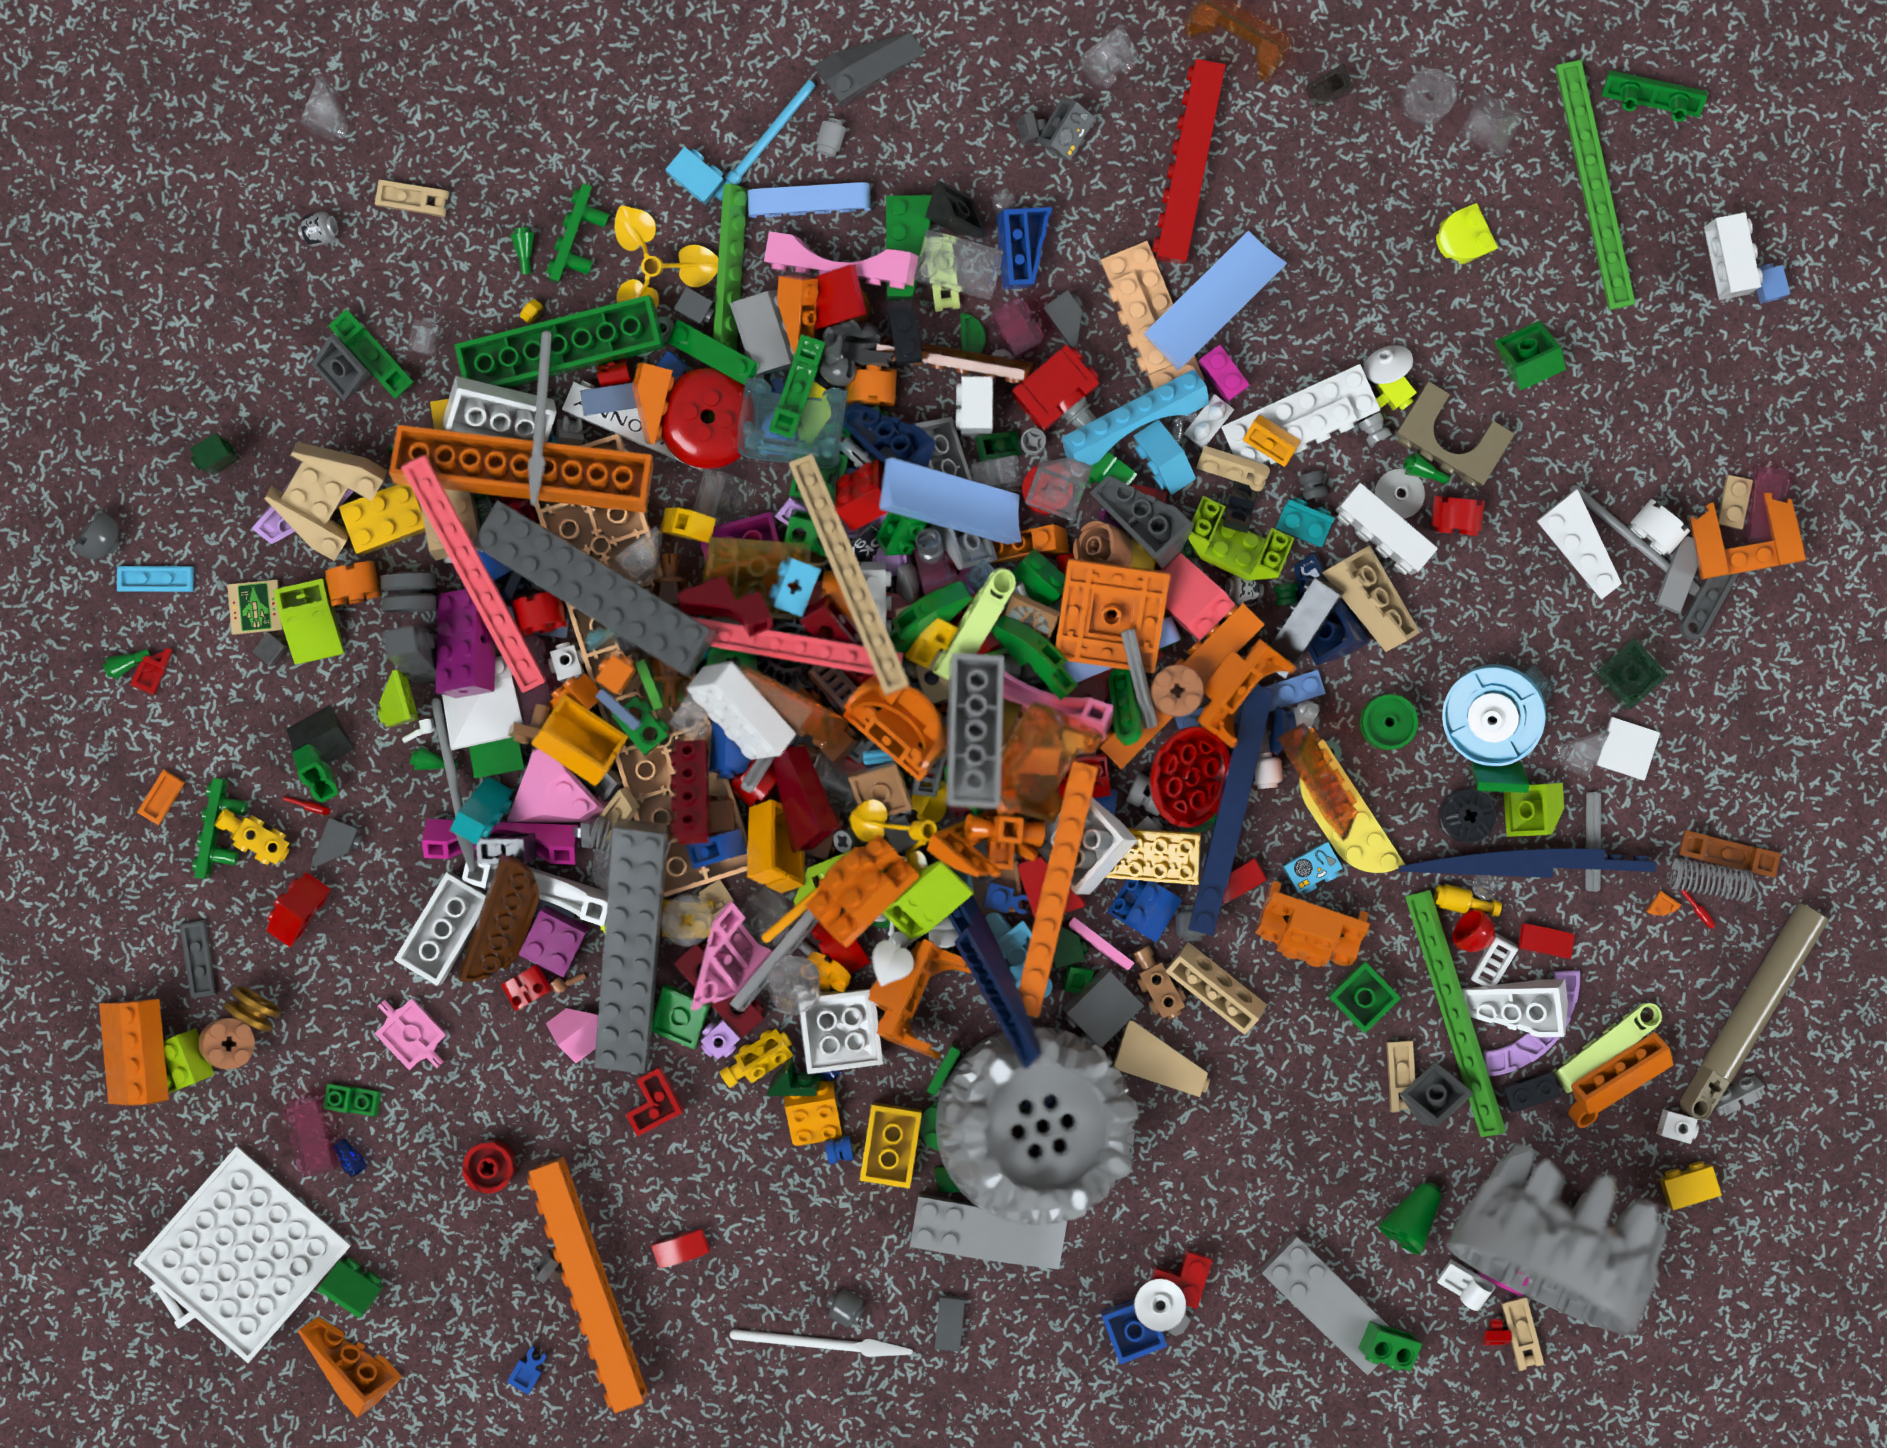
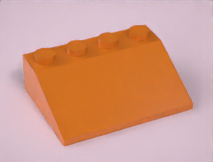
M159 999L99 1003L108 1104L143 1105L169 1100Z

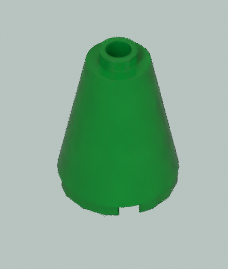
M1431 1182L1427 1184L1421 1183L1380 1222L1378 1229L1390 1240L1394 1238L1401 1243L1400 1247L1420 1255L1424 1251L1442 1200V1195L1439 1193L1441 1189Z

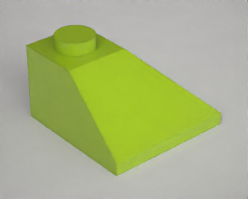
M398 669L393 670L379 702L381 709H378L381 724L385 723V726L389 728L419 720L406 672L402 673Z
M1563 783L1529 785L1527 793L1504 792L1507 837L1552 835L1564 810Z

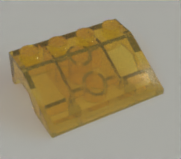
M709 537L702 584L710 578L725 576L736 601L746 594L760 592L772 618L801 620L802 617L769 604L771 599L768 596L773 584L777 585L780 578L778 570L783 560L786 561L789 556L809 564L811 544ZM795 581L788 583L790 589H796L798 586Z

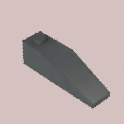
M911 32L834 52L813 67L840 108H842L923 55L924 52Z
M1107 476L1090 492L1097 502L1162 569L1181 552L1194 527L1176 507L1170 504L1167 505L1149 494L1146 495L1135 490L1134 487L1110 476Z

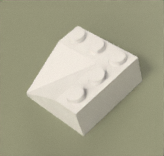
M1091 798L1070 887L1075 894L1090 895L1138 841L1120 820L1094 798ZM1063 801L1044 822V844L1042 849H1037L1048 863Z

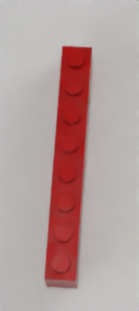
M1196 59L1194 66L1189 65L1186 80L1191 81L1189 91L1184 90L1181 105L1186 106L1184 115L1179 114L1176 128L1181 130L1180 138L1174 139L1171 153L1176 154L1175 163L1169 164L1167 178L1171 179L1170 188L1164 189L1162 203H1166L1165 213L1160 212L1157 227L1161 228L1160 238L1155 237L1152 252H1157L1155 258L1157 260L1185 265L1187 261L1226 64Z

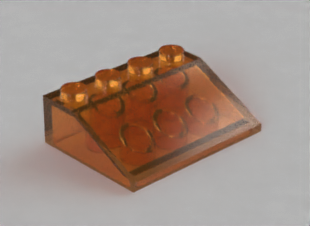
M742 664L740 672L784 721L792 725L791 728L796 734L804 737L806 733L814 737L812 743L824 749L827 745L833 748L836 747L849 721Z
M1302 723L1277 739L1323 818L1341 840L1344 841L1348 839L1358 813L1354 807L1357 801L1350 790H1344L1342 783L1345 780L1338 769L1333 771L1329 764L1333 760L1326 748L1321 750L1317 742L1321 739L1313 727L1309 729Z

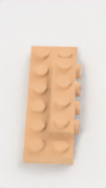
M1148 241L1101 259V264L1111 285V288H1108L1110 298L1113 303L1118 302L1121 310L1117 312L1122 326L1127 325L1130 334L1127 335L1129 344L1132 349L1137 348L1140 356L1136 358L1141 372L1146 371L1153 390L1193 369L1204 381L1195 355L1183 367L1177 370L1144 335L1173 305Z

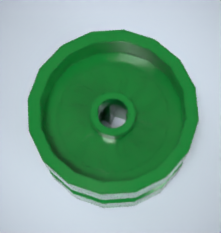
M1393 694L1378 696L1367 702L1360 711L1358 720L1359 731L1365 742L1381 750L1402 748L1411 742L1417 732L1419 723L1417 712L1413 705L1402 696ZM1390 717V722L1393 723L1390 727L1385 725V720Z

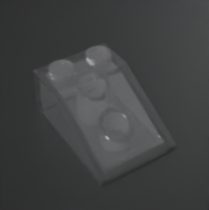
M926 230L914 279L921 284L991 301L1004 251L955 236Z

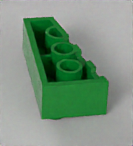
M932 195L886 196V248L911 252L919 256L914 285H905L904 289L889 287L890 283H887L888 301L913 300L931 225V220L925 218Z

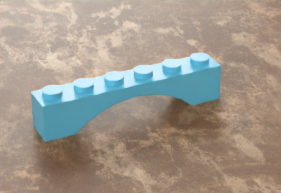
M1193 369L1063 436L1062 441L1065 455L1076 471L1079 472L1100 461L1107 451L1119 440L1140 426L1167 416H1188L1209 405L1207 386Z

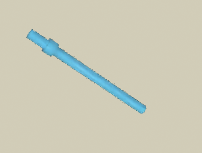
M811 80L805 83L735 170H730L723 184L739 185L744 173L814 90L816 85ZM723 184L714 194L719 201L723 199Z

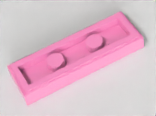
M1072 917L1067 923V927L1124 970H1129L1134 964L1132 960L1075 917Z

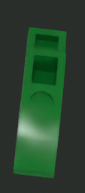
M959 581L942 587L916 601L894 618L892 623L895 629L888 635L895 652L906 653L919 635L937 618L949 622L973 599L966 584L963 581Z
M1002 615L991 628L992 633L1008 650L1012 658L1020 666L1028 662L1060 701L1078 686L1063 668V665L1068 660L1046 638L1029 626L1005 615Z

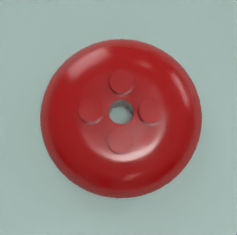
M700 368L678 377L674 381L671 391L667 392L665 401L668 402L666 414L661 416L659 424L662 426L661 437L669 451L680 461L698 468L717 469L730 465L740 459L753 444L758 430L759 412L756 400L747 385L740 383L715 368ZM710 411L715 414V419L712 423L705 424L701 421V416L704 412Z
M1190 726L1173 733L1158 750L1151 768L1150 790L1154 805L1168 822L1177 826H1198L1208 821L1217 811L1230 754L1225 742L1205 727Z

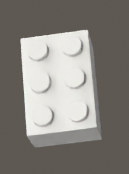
M1746 212L1716 218L1706 225L1704 230L1719 300L1749 295L1760 288L1763 282V275L1761 269L1757 268L1755 258H1757L1758 252L1755 243H1752L1750 234L1753 228L1751 220L1747 219Z
M962 377V383L956 385V405H961V409H956V430H961V437L992 434V377Z

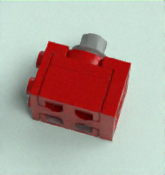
M1067 344L1012 390L1011 397L1044 434L1061 419L1067 421V426L1072 423L1076 429L1097 419L1089 410L1092 404L1087 403L1086 398L1097 390L1099 385L1097 379L1099 376L1091 366L1086 368L1081 361L1083 359L1082 355L1075 347L1070 349Z

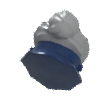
M1304 701L1298 703L1297 707H1293L1291 711H1284L1277 706L1272 716L1269 750L1276 755L1280 754L1283 750H1291L1296 754V750L1308 747L1309 742L1307 740L1312 736L1311 729L1314 719L1319 713L1318 705L1312 701Z

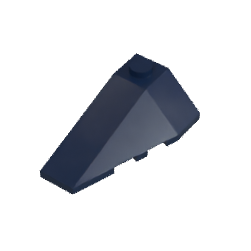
M856 402L837 418V421L876 460L879 459L884 467L886 466V459L895 458L928 468L936 442L921 427L915 424L904 423L896 417L891 418L880 414L879 411Z

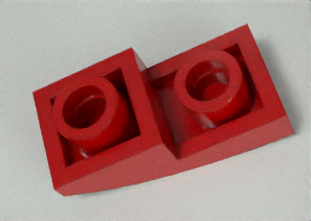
M1255 857L1233 867L1227 887H1225L1221 905L1241 896L1267 880Z
M1522 924L1518 949L1537 954H1547L1562 959H1571L1575 934L1541 926Z
M702 1228L682 1232L677 1237L656 1241L651 1245L659 1269L686 1262L710 1252Z

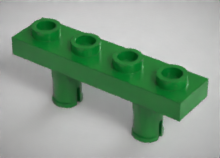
M1609 70L1602 88V97L1621 100L1622 107L1626 111H1634L1638 104L1671 111L1672 119L1676 122H1682L1686 119V115L1700 117L1707 99V91Z
M582 183L581 189L575 188L571 199L575 206L572 213L568 211L566 213L562 226L567 227L564 237L558 236L554 249L559 252L556 260L550 259L546 273L550 274L548 281L558 284L562 271L566 267L587 275L589 274L593 261L573 254L570 248L580 222L585 220L605 228L609 213L588 206L587 200L592 186Z
M213 778L212 782H209L207 786L208 806L204 807L202 812L204 827L203 832L200 831L197 838V846L200 849L198 857L195 856L192 870L195 871V878L210 879L211 868L214 862L234 866L238 862V851L218 848L216 845L219 828L214 825L220 813L226 808L235 815L245 816L248 809V802L226 798L227 779Z

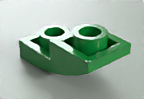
M329 1083L326 1087L323 1109L375 1117L378 1116L381 1091Z

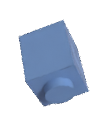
M1771 263L1758 267L1763 275L1761 287L1756 290L1760 304L1782 299L1790 295L1783 265L1774 267V264Z

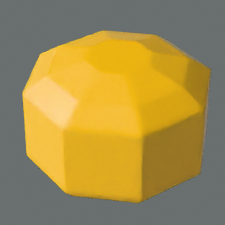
M532 299L524 305L520 312V317L526 323L532 324L542 313L544 306L536 299Z

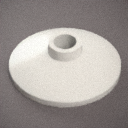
M1403 346L1383 347L1367 358L1363 368L1364 374L1369 381L1377 384L1397 381L1411 369L1413 356Z
M1395 469L1385 473L1379 479L1375 488V496L1401 518L1405 519L1413 516L1422 507L1425 490L1419 477L1405 475V469ZM1398 489L1405 491L1403 498L1397 496Z
M1156 1279L1146 1283L1138 1291L1135 1298V1311L1138 1319L1147 1328L1155 1331H1167L1177 1326L1184 1317L1186 1310L1185 1297L1180 1288L1174 1283L1164 1279ZM1160 1300L1166 1304L1165 1309L1161 1311L1156 1308V1303Z

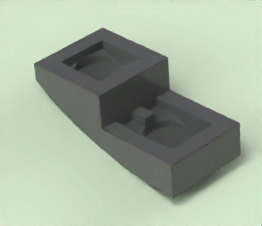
M940 1295L935 1349L960 1352L965 1297Z

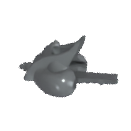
M851 319L850 322H842L828 327L822 334L821 341L825 342V347L818 369L821 376L829 384L845 386L855 378V364L888 367V362L893 361L894 353L876 352L877 343L882 341L878 328L872 323H857Z

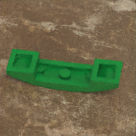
M347 309L328 325L395 399L414 384L413 380Z
M801 334L786 384L768 431L793 439L817 374L825 342Z

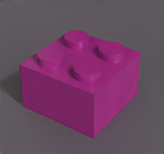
M545 905L539 911L519 955L564 978L570 971L591 927Z

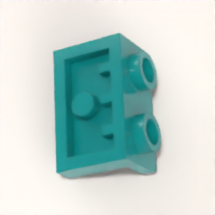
M1293 498V501L1288 499L1275 529L1322 548L1329 529L1335 518L1330 516L1331 512L1317 507L1316 510L1307 507V502L1298 498Z

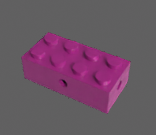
M467 589L438 594L435 693L453 698H461L495 692L496 643Z

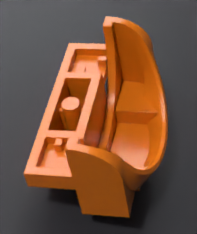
M1261 639L1251 647L1245 658L1231 651L1203 687V693L1212 701L1205 706L1201 715L1197 718L1198 722L1230 747L1235 748L1238 740L1234 732V720L1238 707L1258 681L1265 676L1278 671L1294 673L1297 667Z
M873 675L855 691L843 707L846 709L843 717L919 782L925 778L934 763L947 752V727L943 723V715L936 710L924 694L909 686L885 696L877 675ZM872 706L881 707L882 709L877 711Z
M877 834L866 846L858 849L855 847L850 853L838 859L819 882L820 886L817 894L804 906L836 941L847 948L920 876L898 855L890 844ZM889 869L884 874L881 872V870ZM843 907L845 912L840 916V911Z
M1273 881L1268 890L1255 934L1261 935V938L1266 941L1275 942L1277 945L1276 951L1281 952L1287 958H1297L1306 961L1307 964L1314 967H1324L1331 960L1340 966H1351L1357 959L1361 940L1368 933L1370 923H1367L1369 913L1360 910L1358 919L1279 893L1282 883ZM1283 916H1289L1288 923H1286Z

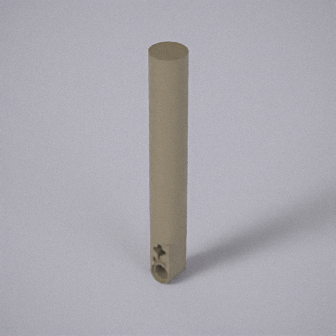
M1797 904L1682 1096L1680 1108L1684 1113L1697 1120H1705L1711 1115L1829 920L1825 916L1806 905ZM1698 1102V1107L1694 1110V1106Z

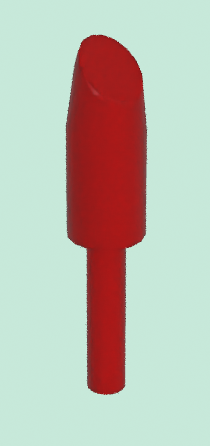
M288 796L283 798L284 801L303 806L304 810L316 814L328 815L331 812L329 808L309 800L304 802Z
M1684 888L1681 893L1695 908L1693 911L1707 927L1713 929L1715 922L1701 904L1698 905Z

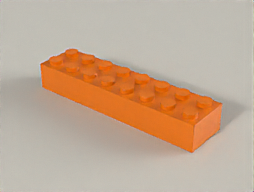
M1243 603L1238 607L1235 605L1223 617L1225 620L1221 624L1217 623L1206 634L1207 638L1203 642L1196 641L1187 650L1189 656L1185 660L1180 658L1174 663V665H1182L1194 670L1200 677L1203 687L1206 681L1219 668L1223 659L1231 651L1237 653L1265 625ZM1174 684V688L1170 690V693L1175 694L1176 698H1179V694L1183 693V689L1178 688V685ZM1153 705L1157 726L1144 728L1141 717L1142 735L1136 743L1128 746L1123 745L1116 738L1115 731L1112 733L1108 730L1104 741L1098 740L1101 744L1098 749L1103 754L1105 753L1106 757L1120 770L1173 717L1161 713Z

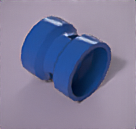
M850 1135L843 1136L840 1140L836 1141L833 1139L825 1140L829 1165L837 1164L839 1160H854Z

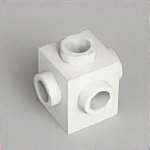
M570 642L556 645V650L550 651L549 667L552 673L556 672L558 681L564 682L573 676L578 678L585 674L583 667L585 662L581 650H578V646L570 645ZM569 657L570 661L565 665L564 661Z

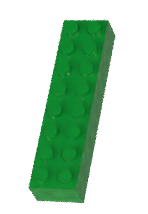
M650 295L454 344L462 378L504 388L538 381L541 335L543 331H550L552 335L548 378L665 348L655 302Z

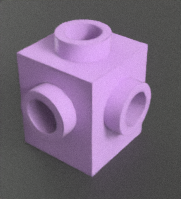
M721 1018L716 1024L711 1022L702 1030L701 1042L703 1044L701 1048L709 1057L714 1055L719 1059L723 1055L726 1058L736 1049L734 1044L740 1040V1037ZM721 1038L723 1041L717 1042L715 1039Z

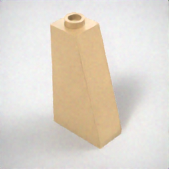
M1130 1019L1126 1023L1112 1066H1115L1120 1071L1198 1097L1201 1096L1202 1092L1206 1093L1210 1078H1207L1208 1073L1135 1021Z

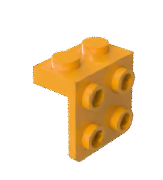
M833 1080L822 1081L817 1096H784L785 1111L793 1145L800 1146L823 1142L828 1139H840L842 1137Z

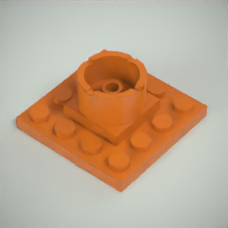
M1068 558L1055 647L1071 662L1130 670L1121 633L1127 629H1134L1144 670L1147 673L1155 674L1170 573ZM1108 610H1115L1116 613H1115V614H1109L1107 611H1108Z

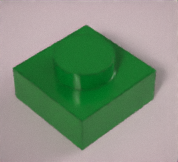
M1068 965L1062 989L1078 993L1092 980L1093 969Z

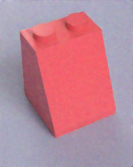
M1181 552L1160 570L1170 573L1165 613L1169 617L1172 616L1176 623L1199 641L1235 606L1228 595Z

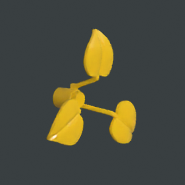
M623 205L617 211L615 218L616 238L619 244L628 251H634L640 245L642 246L644 259L641 263V269L645 274L644 285L639 280L632 279L620 286L617 292V303L650 295L654 299L657 309L659 294L655 289L648 287L651 276L660 275L663 268H680L679 276L686 285L701 287L709 283L718 273L719 258L711 250L703 246L689 245L680 250V263H663L659 257L649 256L645 242L651 241L656 233V224L651 215L643 210Z
M940 781L936 797L911 795L913 810L918 812L917 818L919 820L912 822L910 826L885 823L888 814L885 806L880 801L866 800L851 812L850 823L854 833L862 841L869 843L877 834L883 838L884 828L907 830L911 838L918 842L906 850V856L900 857L916 872L928 867L925 855L920 851L914 850L921 845H926V841H930L932 834L937 832L935 823L940 821L946 812L947 785L945 781ZM924 782L920 785L931 787L932 783Z

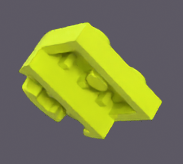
M1477 203L1456 211L1440 223L1439 233L1436 235L1438 248L1444 257L1459 261L1458 264L1469 263L1498 249Z

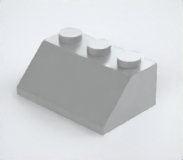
M778 290L766 291L730 303L746 355L760 363L755 375L791 369L794 360V354L777 303Z

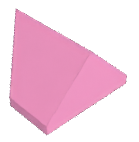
M565 1008L546 1023L557 1045L575 1063L596 1049L598 1015Z

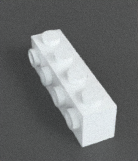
M861 562L860 569L886 631L889 634L892 631V620H887V611H891V596H887L886 587H891V571H886V562Z

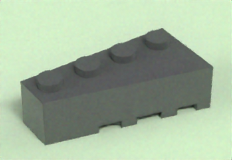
M410 626L383 632L387 658L393 664L399 666L402 673L406 672L407 677L412 679L414 684L436 681L437 634L435 630Z

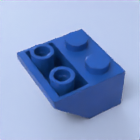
M1127 879L1107 913L1157 943L1181 904L1182 899L1153 881Z

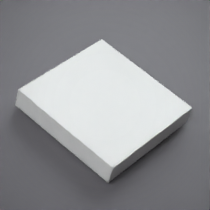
M1611 717L1595 765L1644 781L1660 732Z

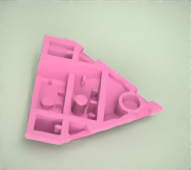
M536 748L530 756L507 822L537 824L581 823L594 816H599L610 800L604 801L597 793L592 794L567 767Z
M731 901L713 920L691 1006L692 1010L702 1008L703 1004L709 1002L716 1003L737 995L772 953L771 949L759 945L743 926L742 922L745 917Z

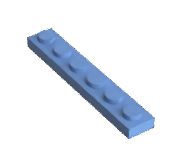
M1318 670L1266 686V688L1274 689L1269 712L1274 711L1277 706L1283 708L1326 694ZM1244 700L1238 707L1234 723L1240 720ZM1205 707L1195 709L1190 714L1181 717H1174L1178 730L1190 726L1204 727L1198 722L1197 718Z

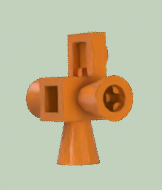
M1000 791V808H997L998 816L989 817V820L969 814L965 820V838L970 840L988 837L986 858L1001 870H1013L1015 844H1022L1023 841L1040 847L1045 838V825L1042 821L1024 823V818L1014 817L1020 796L1018 792Z

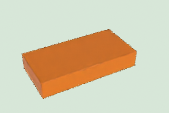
M163 769L137 813L160 825L186 782Z

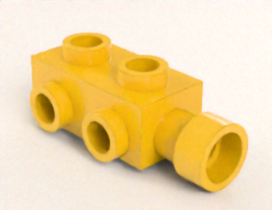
M225 808L215 822L214 826L223 831L226 829L232 833L230 838L235 840L233 846L245 853L248 849L257 853L254 858L265 865H268L269 862L277 864L278 861L282 862L290 850L287 848L289 842L284 840L285 834L275 828H272L271 832L262 827L264 822L253 815L249 819L243 816L239 820L234 817L233 812ZM249 830H253L255 833L252 839L246 838V833ZM271 843L276 844L274 852L268 851V845Z
M777 1029L765 1031L761 1034L758 1041L752 1045L747 1044L740 1048L739 1053L734 1056L737 1061L736 1064L731 1067L726 1066L719 1073L729 1088L739 1083L738 1080L743 1076H746L752 1084L794 1056L789 1048L792 1042L785 1032L780 1034Z

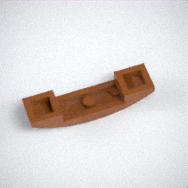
M1688 830L1683 832L1678 853L1682 856L1717 865L1734 867L1736 869L1740 868L1742 871L1744 869L1751 870L1752 873L1772 878L1776 877L1781 853L1726 841Z

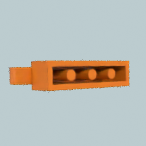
M1653 1032L1572 1083L1573 1095L1577 1102L1570 1108L1569 1117L1579 1128L1588 1127L1597 1119L1600 1111L1672 1067L1673 1060L1668 1045Z

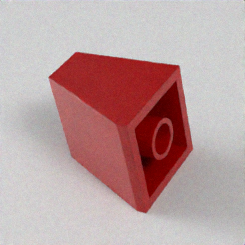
M1042 855L1037 856L1035 861L1022 856V862L1017 864V868L1034 918L1036 919L1049 863ZM1070 889L1064 913L1085 907V898L1081 894H1075Z

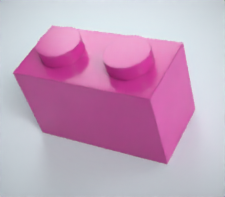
M1221 345L1214 348L1198 361V365L1226 403L1250 386Z

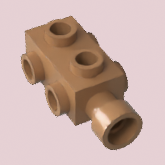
M1149 944L1131 953L1135 962H1139L1142 968L1138 972L1140 978L1137 979V982L1143 993L1149 992L1152 1000L1148 1003L1154 1014L1160 1013L1162 1018L1168 1017V1019L1182 1013L1181 1009L1185 1007L1182 1001L1186 997L1180 986L1174 987L1171 981L1173 977L1165 972L1169 967L1168 963L1163 965L1161 961L1155 962L1152 956L1154 953ZM1154 975L1161 976L1160 983L1154 984L1152 977ZM1167 997L1173 999V1003L1170 1006L1164 1005V999Z

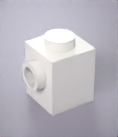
M1663 1109L1657 1134L1691 1144L1692 1139L1697 1137L1699 1125L1697 1124V1119Z

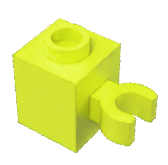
M1404 376L1397 381L1378 384L1375 387L1381 394L1376 398L1379 407L1382 408L1388 403L1393 411L1398 407L1404 410L1414 402L1411 397L1417 393Z

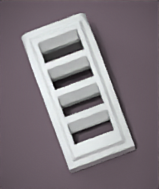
M1495 933V941L1486 948L1470 978L1482 986L1497 985L1518 951L1517 944ZM1497 945L1508 949L1507 953L1497 949ZM1495 954L1503 958L1502 963L1493 959L1491 955ZM1487 962L1498 968L1497 972L1486 967ZM1484 971L1493 976V980L1490 981L1481 976V972Z

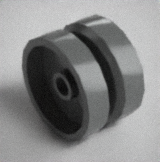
M399 572L380 576L382 590L385 592H397L396 595H387L381 599L382 612L404 613L438 610L437 596L421 594V591H430L437 587V574Z

